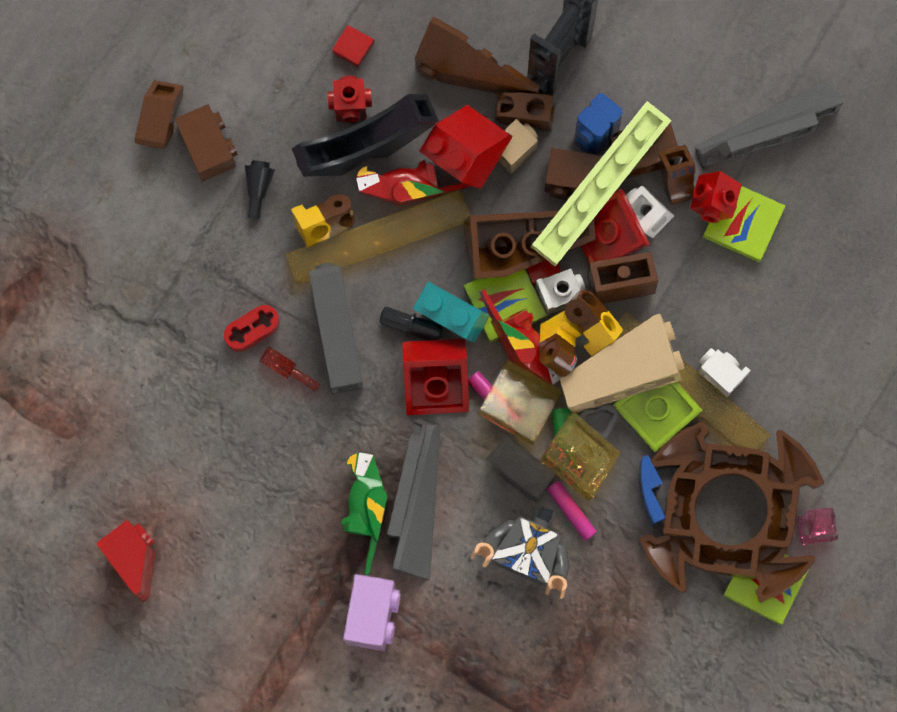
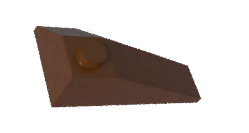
M434 16L432 17L415 56V68L418 69L417 72L422 77L431 81L436 79L441 83L496 94L504 92L540 94V86L510 65L499 66L490 51L485 48L476 50L466 42L469 38L468 36Z
M558 211L470 215L464 219L466 254L473 278L506 277L545 261L546 259L531 248V245ZM594 218L569 250L596 240Z

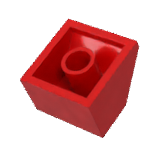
M466 105L434 125L419 152L462 183L481 189L513 136L471 106Z
M465 338L402 342L406 415L469 412Z
M126 520L98 541L96 545L133 594L144 602L149 598L155 560V552L150 546L154 543V540L139 523L134 526Z

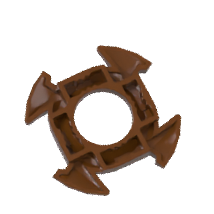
M702 421L679 432L667 441L652 458L651 462L654 468L679 469L675 471L669 486L664 535L656 538L652 534L639 537L649 561L661 577L681 593L687 591V563L707 573L758 580L760 586L755 592L759 603L782 594L801 580L815 562L813 555L784 556L788 552L794 537L800 488L808 485L814 490L825 483L814 460L800 443L783 430H778L776 433L778 444L777 460L770 456L769 453L754 448L706 444L705 439L709 432L705 421ZM725 476H739L752 481L763 492L768 506L767 518L761 531L751 540L738 545H725L713 541L702 532L696 520V503L700 493L709 483Z

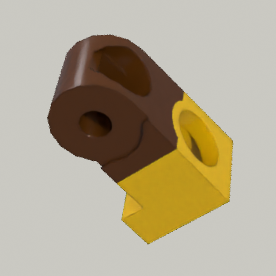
M343 194L332 195L325 203H320L306 210L303 204L291 209L296 229L307 248L348 230L355 222L351 200Z
M589 290L578 291L566 304L565 315L571 323L579 326V329L589 340L584 345V348L591 356L615 342L623 332V328L600 299Z
M565 311L540 325V362L545 367L553 370L559 377L567 376L575 368L578 360L575 354L576 338L582 335L579 326L567 319Z

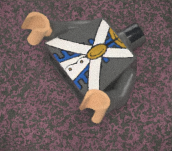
M539 505L532 521L521 516L516 521L507 520L492 530L482 543L476 545L471 559L473 560L476 555L483 556L485 558L483 567H487L491 560V564L545 587L546 595H549L551 589H558L561 592L560 599L564 598L567 588L566 580L569 571V561L566 545L560 541L561 534L550 529L556 512Z

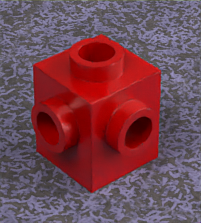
M343 76L339 80H333V91H328L329 110H335L336 122L354 123L360 120H367L366 107H372L371 89H365L364 78L358 79L356 76Z
M722 171L701 174L698 176L693 190V198L689 209L701 215L700 218L709 223H718L720 220L732 219L737 208L742 184Z

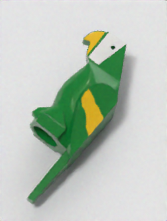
M359 452L351 455L346 462V465H351V470L356 480L349 494V516L343 518L340 524L343 525V532L370 537L364 575H369L379 538L387 494L384 490L374 456Z

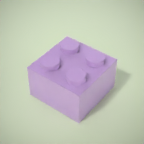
M355 574L343 639L346 645L384 652L386 644L392 645L395 626L393 622H390L392 612L398 613L401 597L400 590H396L394 581Z

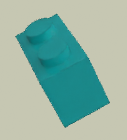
M429 281L413 307L415 311L473 343L476 342L490 317L485 312Z

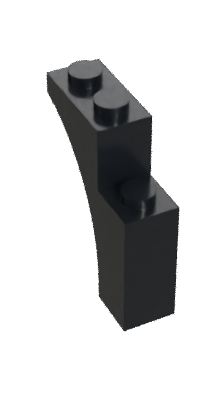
M408 94L373 117L340 132L319 139L301 142L292 148V152L303 177L343 176L368 158H388L436 125L439 120L427 94Z

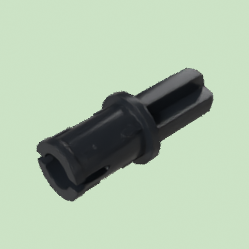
M388 306L382 310L379 320L382 325L405 332L407 337L413 335L426 340H439L443 328L442 325L417 317V313L410 315Z

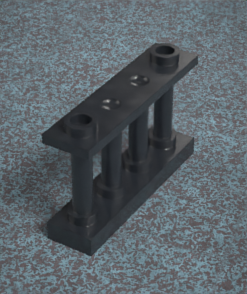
M564 0L562 14L546 38L542 39L536 34H533L530 38L527 78L540 86V94H555L559 66L574 45L577 46L579 44L586 48L591 41L598 0Z

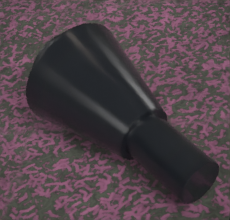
M252 160L251 165H245L248 197H250L247 216L249 218L260 219L262 199L266 195L275 169L269 168V162Z

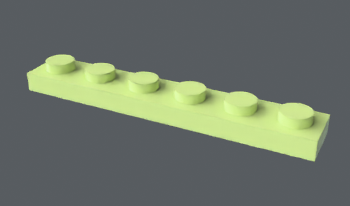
M647 101L534 241L531 248L556 266L672 120Z

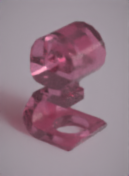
M834 508L806 511V515L798 516L802 545L837 540L838 532ZM806 522L808 526L809 537L804 532V525Z

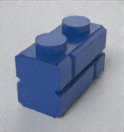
M598 93L590 102L589 107L586 106L577 116L574 142L577 147L585 153L591 152L598 155L606 147L607 141L610 142V138L619 132L623 115L622 108L604 93Z

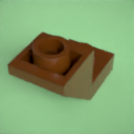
M157 80L152 82L144 96L135 135L136 144L146 145L150 148L165 149L174 133V111L183 97V85Z

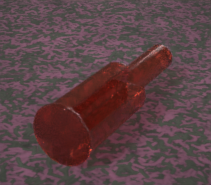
M271 346L263 352L260 362L287 379L291 376L310 389L318 390L320 383L296 369L295 362L274 350Z

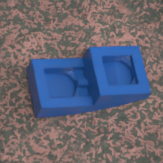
M646 455L642 457L639 465V487L647 518L651 526L654 527L662 523L666 517L653 491L661 487L662 481L649 456Z

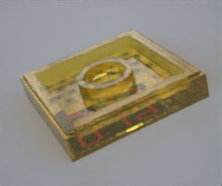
M507 360L477 414L533 445L562 390Z
M573 412L568 415L540 460L584 499L589 501L594 498L621 452Z

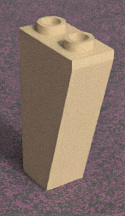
M661 314L654 315L574 368L570 374L561 377V385L570 411L573 414L581 413L586 409H593L682 380L680 370L685 369L680 351L674 352L671 341L676 339L671 322H664Z

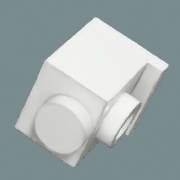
M642 185L639 188H634L626 195L644 233L652 238L674 217ZM647 206H651L652 209L644 216L643 210Z
M572 269L545 279L536 280L535 287L547 316L564 310L566 304L578 291L586 290L581 275L577 274L574 276ZM566 284L568 291L561 293L557 290V286Z
M711 348L700 359L699 363L702 364V367L698 374L726 399L748 376L751 370L745 367L741 371L738 368V361L728 352L723 354L720 350L714 351Z

